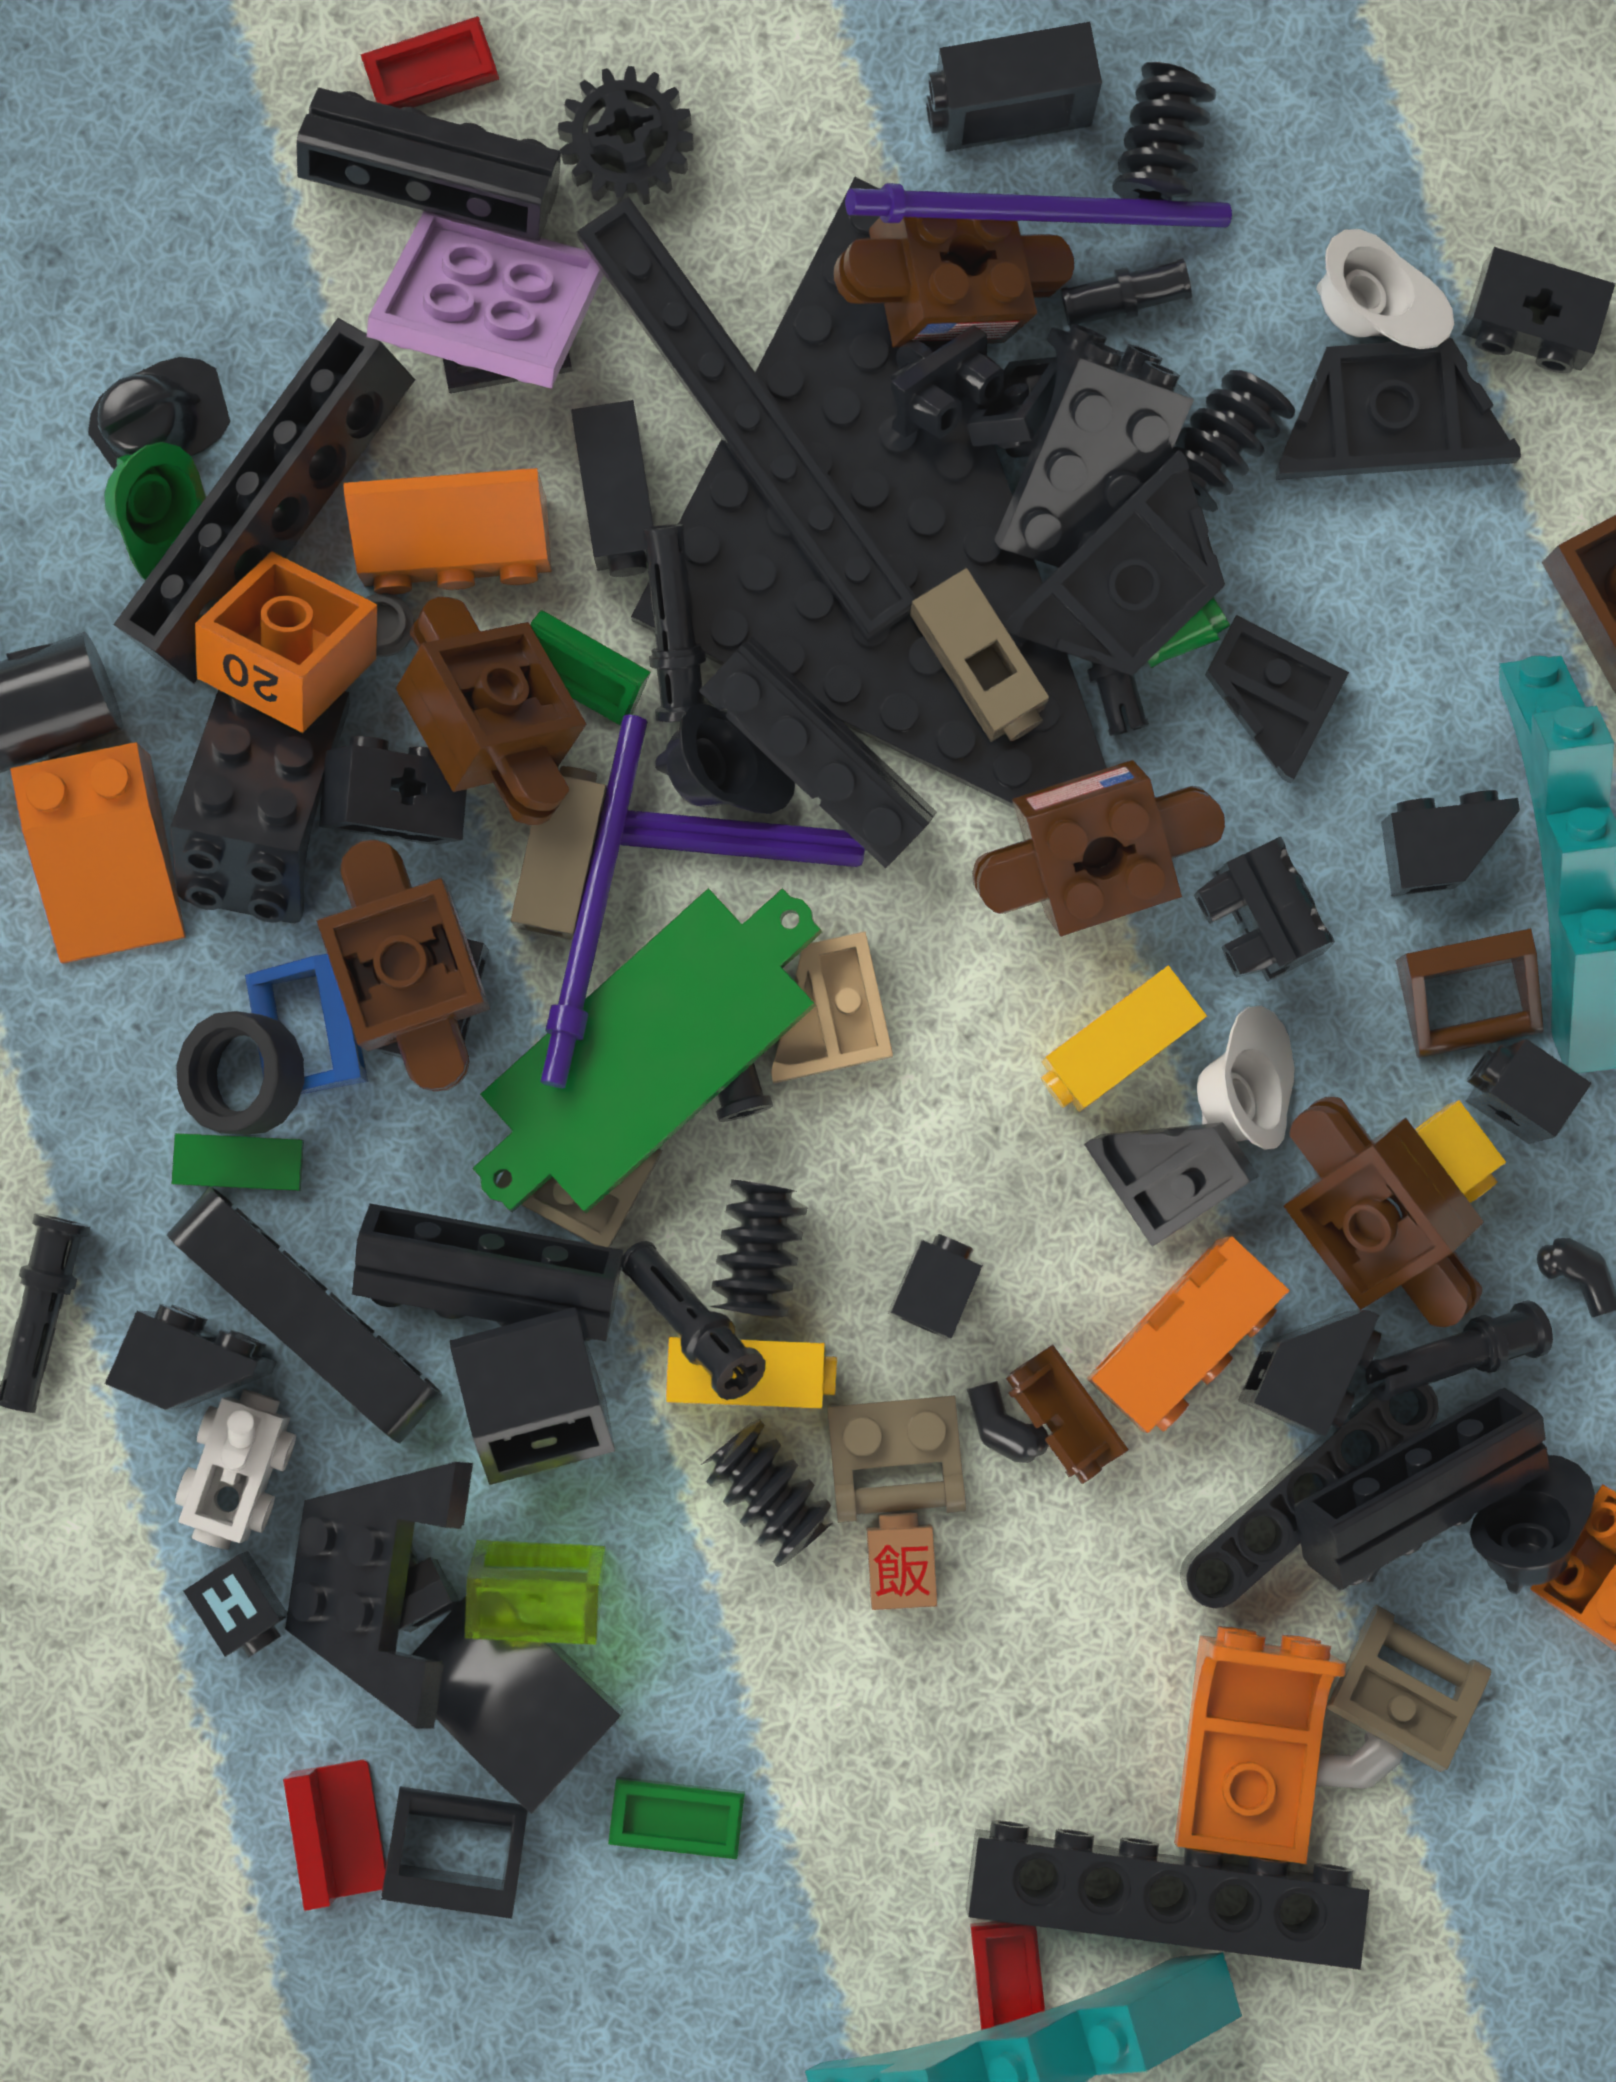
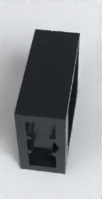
M1084 22L939 48L937 71L928 73L930 95L925 97L931 134L942 132L945 151L948 152L1092 126L1102 79L1091 23Z

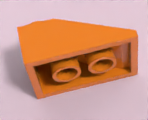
M134 742L10 768L22 832L61 964L186 938L151 756L143 747Z

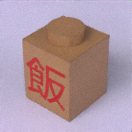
M918 1513L879 1515L880 1527L866 1528L872 1610L937 1606L933 1527L931 1524L918 1525Z

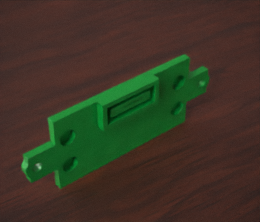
M709 888L706 889L585 999L583 1011H586L589 1015L583 1040H576L565 1088L552 1087L540 1082L551 1034L547 1033L480 1093L484 1100L513 1131L472 1168L480 1177L481 1188L486 1195L493 1201L503 1203L513 1213L551 1177H554L585 1213H588L816 1006L783 969L822 933V930L814 922L811 908L802 899L791 897L782 888L741 924ZM789 913H795L799 916V923L794 928H785L782 925L784 916ZM509 1171L512 1175L511 1184L506 1188H499L496 1182L498 1175L501 1172Z

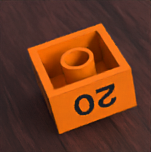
M271 551L195 623L197 679L303 733L376 660L377 604Z

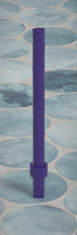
M624 715L622 719L558 1005H551L545 1032L551 1034L540 1082L552 1087H566L576 1040H583L589 1015L586 1011H583L648 724L646 719L636 715Z

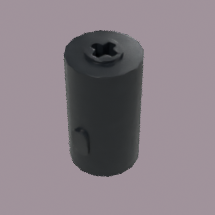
M86 632L54 643L6 653L7 659L0 661V773L44 757L46 761L55 759L89 741L122 730L121 713L107 672L95 645Z

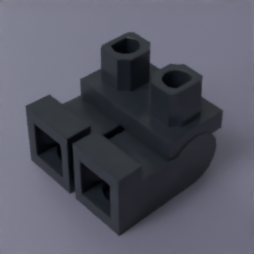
M1282 837L1269 841L1226 862L1220 870L1212 874L1214 878L1194 894L1209 924L1231 913L1237 924L1245 923L1247 928L1241 931L1243 936L1221 947L1236 978L1262 971L1268 982L1323 955L1335 943L1332 934L1326 929L1318 914L1315 901L1302 876L1291 862Z

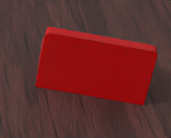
M366 1759L292 1771L283 1779L304 1911L329 1907L339 1897L382 1890L386 1863L369 1762Z

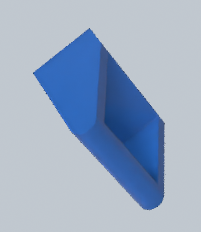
M327 953L245 975L251 1013L261 1014L277 1021L279 1019L272 985L317 977L333 1070L305 1076L301 1094L368 1082L363 1049L357 1044ZM258 1047L262 1075L264 1079L263 1057Z

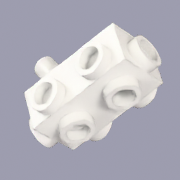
M243 1389L240 1400L225 1397L221 1398L218 1408L211 1405L208 1407L197 1435V1442L205 1445L197 1469L187 1468L175 1499V1504L183 1506L178 1522L194 1527L191 1537L194 1540L228 1550L231 1541L238 1543L247 1541L251 1530L259 1533L264 1531L275 1501V1496L265 1493L273 1468L280 1471L285 1470L296 1441V1434L286 1431L290 1417L276 1413L280 1404L279 1400ZM224 1487H232L239 1494V1503L236 1509L231 1512L224 1511L217 1503V1495Z

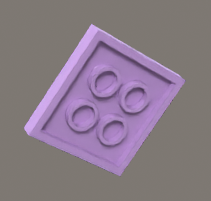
M424 211L368 316L367 337L393 344L399 348L412 349L451 360L460 365L476 367L515 378L524 383H533L552 389L604 274L587 250L544 238L536 241Z

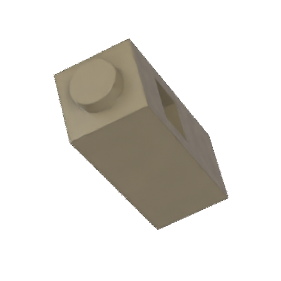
M967 568L912 601L910 616L991 742L1005 733L1010 741H1014L1042 723L1043 719L1039 712L1045 709L1049 696Z
M560 766L559 771L569 787V792L547 822L541 825H531L510 921L517 929L572 940L607 787L605 784L596 783L597 774L571 766Z

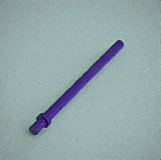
M885 183L881 189L850 188L845 199L848 215L880 216L884 223H900L903 217L1227 228L1232 220V208L1227 202L907 191L899 183Z

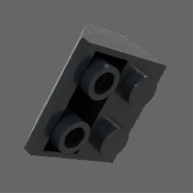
M160 1304L157 1311H136L105 1384L164 1410L187 1408L272 1374L277 1361L262 1355L267 1344L234 1330L227 1332L221 1329L216 1336L203 1330L208 1320L207 1318L176 1305L169 1307Z
M576 1307L449 1340L472 1438L489 1485L615 1452L606 1398Z
M1369 1310L1346 1311L1263 1342L1238 1401L1307 1433L1327 1436L1331 1425L1340 1429L1354 1402L1355 1393L1347 1389L1357 1366L1366 1369L1379 1346L1382 1333L1374 1330V1327L1380 1315Z

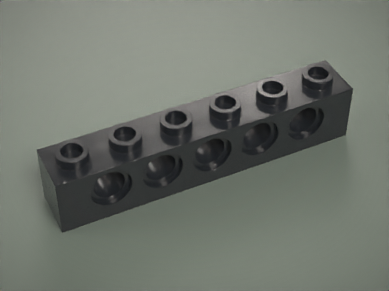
M340 318L336 319L113 624L152 657L193 684L197 681L195 623L271 551L284 558L288 556L414 383L415 378L381 341L367 337L365 332Z
M1001 1820L991 1821L990 1831L975 1829L965 1905L968 1917L1361 1970L1370 1890L1360 1880L1352 1879L1353 1870L1350 1868L1317 1863L1314 1864L1313 1874L1288 1871V1862L1249 1856L1248 1865L1223 1862L1224 1853L1185 1848L1184 1857L1159 1854V1843L1137 1838H1120L1119 1848L1093 1845L1094 1835L1091 1833L1070 1829H1056L1055 1839L1029 1836L1030 1826ZM1036 1858L1048 1860L1055 1868L1054 1877L1048 1886L1040 1890H1031L1019 1882L1020 1871L1028 1861ZM1100 1867H1108L1115 1870L1119 1875V1883L1112 1895L1097 1899L1085 1893L1084 1884L1090 1872ZM1164 1876H1174L1182 1880L1183 1893L1174 1905L1158 1907L1150 1902V1890L1156 1880ZM1228 1885H1240L1246 1888L1247 1891L1245 1907L1239 1913L1232 1916H1224L1217 1913L1215 1910V1899L1219 1891ZM1297 1893L1310 1896L1311 1911L1303 1922L1291 1925L1281 1921L1280 1909L1287 1897Z

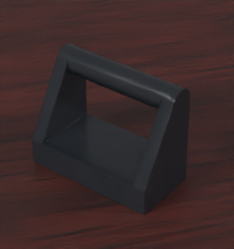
M400 1786L381 1900L512 1919L528 1810L517 1803ZM408 1814L511 1829L503 1878L495 1879L402 1865L401 1858Z

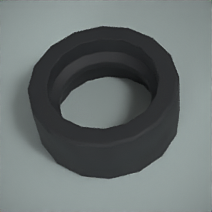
M238 1011L215 1013L201 1021L183 1042L176 1064L177 1089L185 1110L201 1126L219 1133L246 1135L268 1132L282 1124L294 1110L304 1085V1058L295 1036L280 1021L255 1013ZM245 1035L251 1037L259 1047L264 1063V1079L259 1095L249 1108L243 1111H234L223 1101L218 1088L217 1069L222 1053L232 1039Z

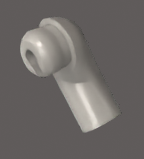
M1367 1731L1365 1734V1744L1353 1755L1320 1753L1316 1786L1360 1789L1373 1787L1401 1763L1404 1752Z

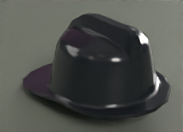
M176 357L158 362L131 376L117 380L99 396L90 413L88 435L114 470L117 466V458L126 454L132 455L145 445L159 442L173 444L181 447L190 456H194L218 441L231 421L217 369L200 359Z
M702 703L687 708L680 719L679 730L674 733L666 745V750L657 756L655 760V768L669 776L672 785L679 795L691 805L705 808L729 804L754 813L772 814L784 809L794 796L796 783L726 718V712Z
M1548 1455L1550 1471L1525 1484L1519 1493L1512 1496H1504L1478 1511L1473 1519L1469 1532L1473 1547L1487 1560L1488 1566L1500 1578L1506 1581L1510 1593L1519 1594L1524 1585L1545 1584L1556 1579L1568 1566L1571 1552L1592 1512L1595 1491L1590 1476L1579 1464L1562 1456Z

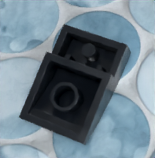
M483 1576L460 1601L461 1605L454 1608L411 1655L442 1662L443 1672L436 1719L502 1787L532 1814L621 1717L624 1710L577 1667V1662Z

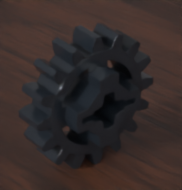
M634 66L627 67L624 80L616 81L608 68L603 69V85L595 88L590 82L583 80L579 83L583 101L566 99L564 103L565 113L572 121L558 123L559 139L568 143L560 148L563 164H576L571 172L576 186L583 185L592 180V196L598 202L609 190L615 192L617 203L628 197V193H637L644 205L650 204L649 188L656 185L660 190L668 194L672 191V181L669 172L672 171L685 175L688 170L687 159L680 152L694 150L693 134L684 131L692 125L690 110L676 109L680 103V94L676 87L670 88L663 93L660 92V76L656 72H653L643 83L637 81ZM631 101L642 103L644 105H647L648 107L643 108ZM604 108L605 110L598 123L589 125L595 114ZM628 128L632 137H635V141L624 144L622 138L617 135V131ZM664 141H667L659 158L648 166L647 161L652 151L664 146ZM608 163L625 173L613 172L601 165Z

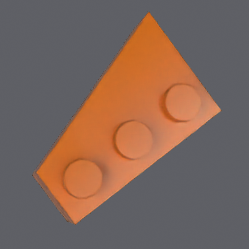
M1233 1236L1216 1239L1086 1379L1142 1432L1149 1433L1155 1426L1164 1432L1189 1406V1403L1183 1397L1200 1380L1206 1385L1211 1383L1233 1359L1229 1351L1246 1334L1250 1338L1255 1336L1275 1315L1277 1310L1274 1306L1290 1290Z

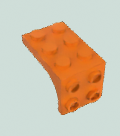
M1218 1626L1216 1637L1199 1636L1174 1843L1177 1847L1307 1864L1325 1710L1333 1680L1336 1676L1344 1677L1346 1663L1331 1655V1646L1321 1644V1640L1282 1635L1281 1646L1265 1644V1637L1256 1635V1631Z

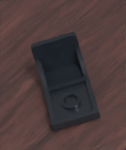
M1072 324L1069 332L1051 327L1047 341L1053 346L1057 355L1055 388L1042 428L994 539L1000 548L1059 568L1168 460L1194 399L1177 383L1180 375L1161 365L1162 357L1133 344H1128L1125 352L1116 350L1105 345L1107 338L1104 335L1078 324Z
M220 690L217 691L170 826L177 894L182 900L201 909H223L253 915L255 918L269 923L280 921L287 923L300 922L304 911L306 857L315 815L322 796L326 751L336 749L350 706L349 692L344 691L302 733Z

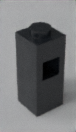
M634 400L571 409L593 556L597 571L609 569L610 576L628 577L647 571L648 561L642 529L654 525Z

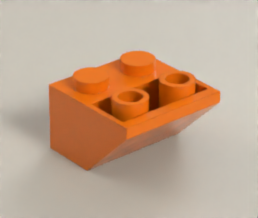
M1602 1484L1595 1494L1592 1512L1571 1552L1566 1569L1556 1579L1545 1584L1532 1585L1530 1590L1614 1651H1616V1492Z

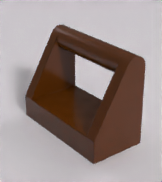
M1531 928L1407 953L1395 960L1417 1058L1541 1034L1544 1031L1537 952ZM1512 962L1522 1012L1430 1030L1424 980Z

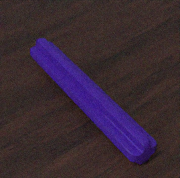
M628 810L620 843L622 846L849 867L861 866L865 855V849L845 830Z

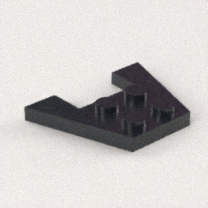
M452 1462L304 1500L285 1630L416 1729H434L443 1665H441L442 1662L396 1651L415 1522L461 1529L464 1526L473 1463Z

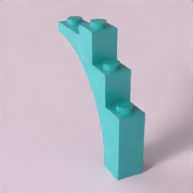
M1562 655L1552 657L1531 656L1521 661L1499 663V686L1511 716L1522 754L1541 850L1551 947L1552 1039L1562 1063L1578 1074L1616 1069V819L1610 808L1614 740L1597 705L1585 706Z
M1223 1952L1179 1956L1101 1991L1002 2025L907 2049L864 2057L825 2061L805 2070L808 2082H1086L1096 2075L1147 2072L1242 2017Z

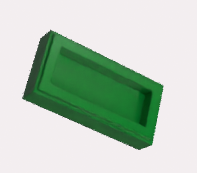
M540 610L531 621L530 626L572 699L621 726L624 715L634 714L651 672L556 617Z
M616 1777L608 1845L737 1859L745 1791Z

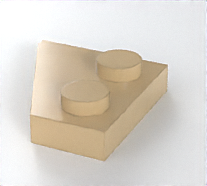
M866 931L810 943L801 951L795 982L816 1006L780 1038L771 1070L773 1084L893 1058Z

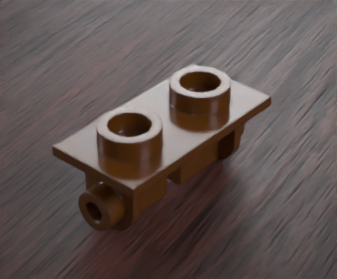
M1053 1344L1016 1368L1005 1378L1013 1388L1008 1394L1011 1398L1014 1397L1035 1427L1039 1428L1046 1424L1052 1432L1045 1438V1441L1065 1467V1473L1068 1477L1075 1475L1079 1482L1084 1484L1097 1475L1103 1466L1129 1450Z

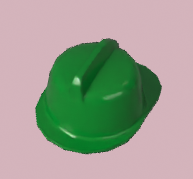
M164 442L145 445L132 455L126 454L117 458V466L109 476L104 491L105 510L112 524L120 531L130 560L140 577L144 580L148 578L206 498L200 474L193 458L181 447Z

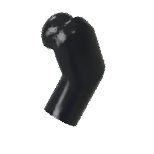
M1557 1238L1553 1241V1245H1544L1539 1249L1537 1264L1540 1272L1548 1279H1554L1563 1275L1579 1283L1591 1317L1616 1310V1289L1606 1261L1600 1253L1571 1238Z
M998 1381L967 1389L979 1436L986 1447L1014 1462L1029 1463L1035 1457L1041 1456L1047 1451L1049 1445L1045 1438L1049 1435L1043 1425L1036 1428L1033 1423L1026 1424L1006 1414Z

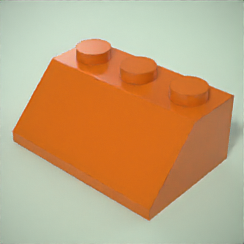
M537 468L343 483L357 575L364 587L374 586V592L377 594H404L412 591V583L437 581L439 589L461 590L475 586V578L500 576V582L505 585H525L537 582L538 573L552 572L547 499Z

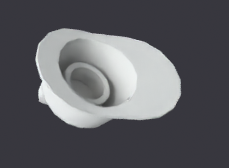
M1348 229L1331 239L1326 250L1327 272L1317 284V291L1321 296L1325 313L1335 326L1344 333L1357 338L1384 336L1403 346L1417 349L1437 347L1449 338L1454 326L1453 309L1445 294L1428 277L1401 258L1388 244L1372 233L1361 229Z
M1263 1006L1245 1008L1236 1017L1232 1026L1226 1053L1210 1063L1202 1071L1197 1083L1198 1101L1202 1110V1124L1223 1122L1236 1142L1250 1140L1252 1144L1264 1150L1275 1149L1284 1140L1287 1111L1295 1071L1289 1035L1284 1024L1274 1012Z

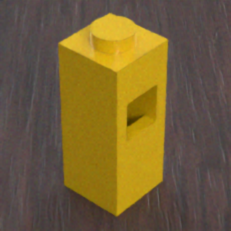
M1168 965L1047 1055L1041 1062L1048 1072L1041 1077V1080L1062 1108L1072 1102L1075 1108L1081 1112L1200 1023L1207 1015Z
M669 1337L666 1402L822 1408V1396L835 1395L837 1357L824 1356L825 1343L740 1340L746 1348L751 1347L758 1350L766 1361V1370L762 1379L747 1394L737 1399L725 1400L720 1398L711 1387V1377L701 1365L690 1363L681 1352V1337Z

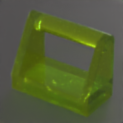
M476 1540L466 1581L465 1639L597 1645L606 1546ZM489 1566H496V1567H517V1568H538V1569H559V1570H580V1571H588V1572H587V1573H583V1572H562V1571L499 1569V1568H489Z

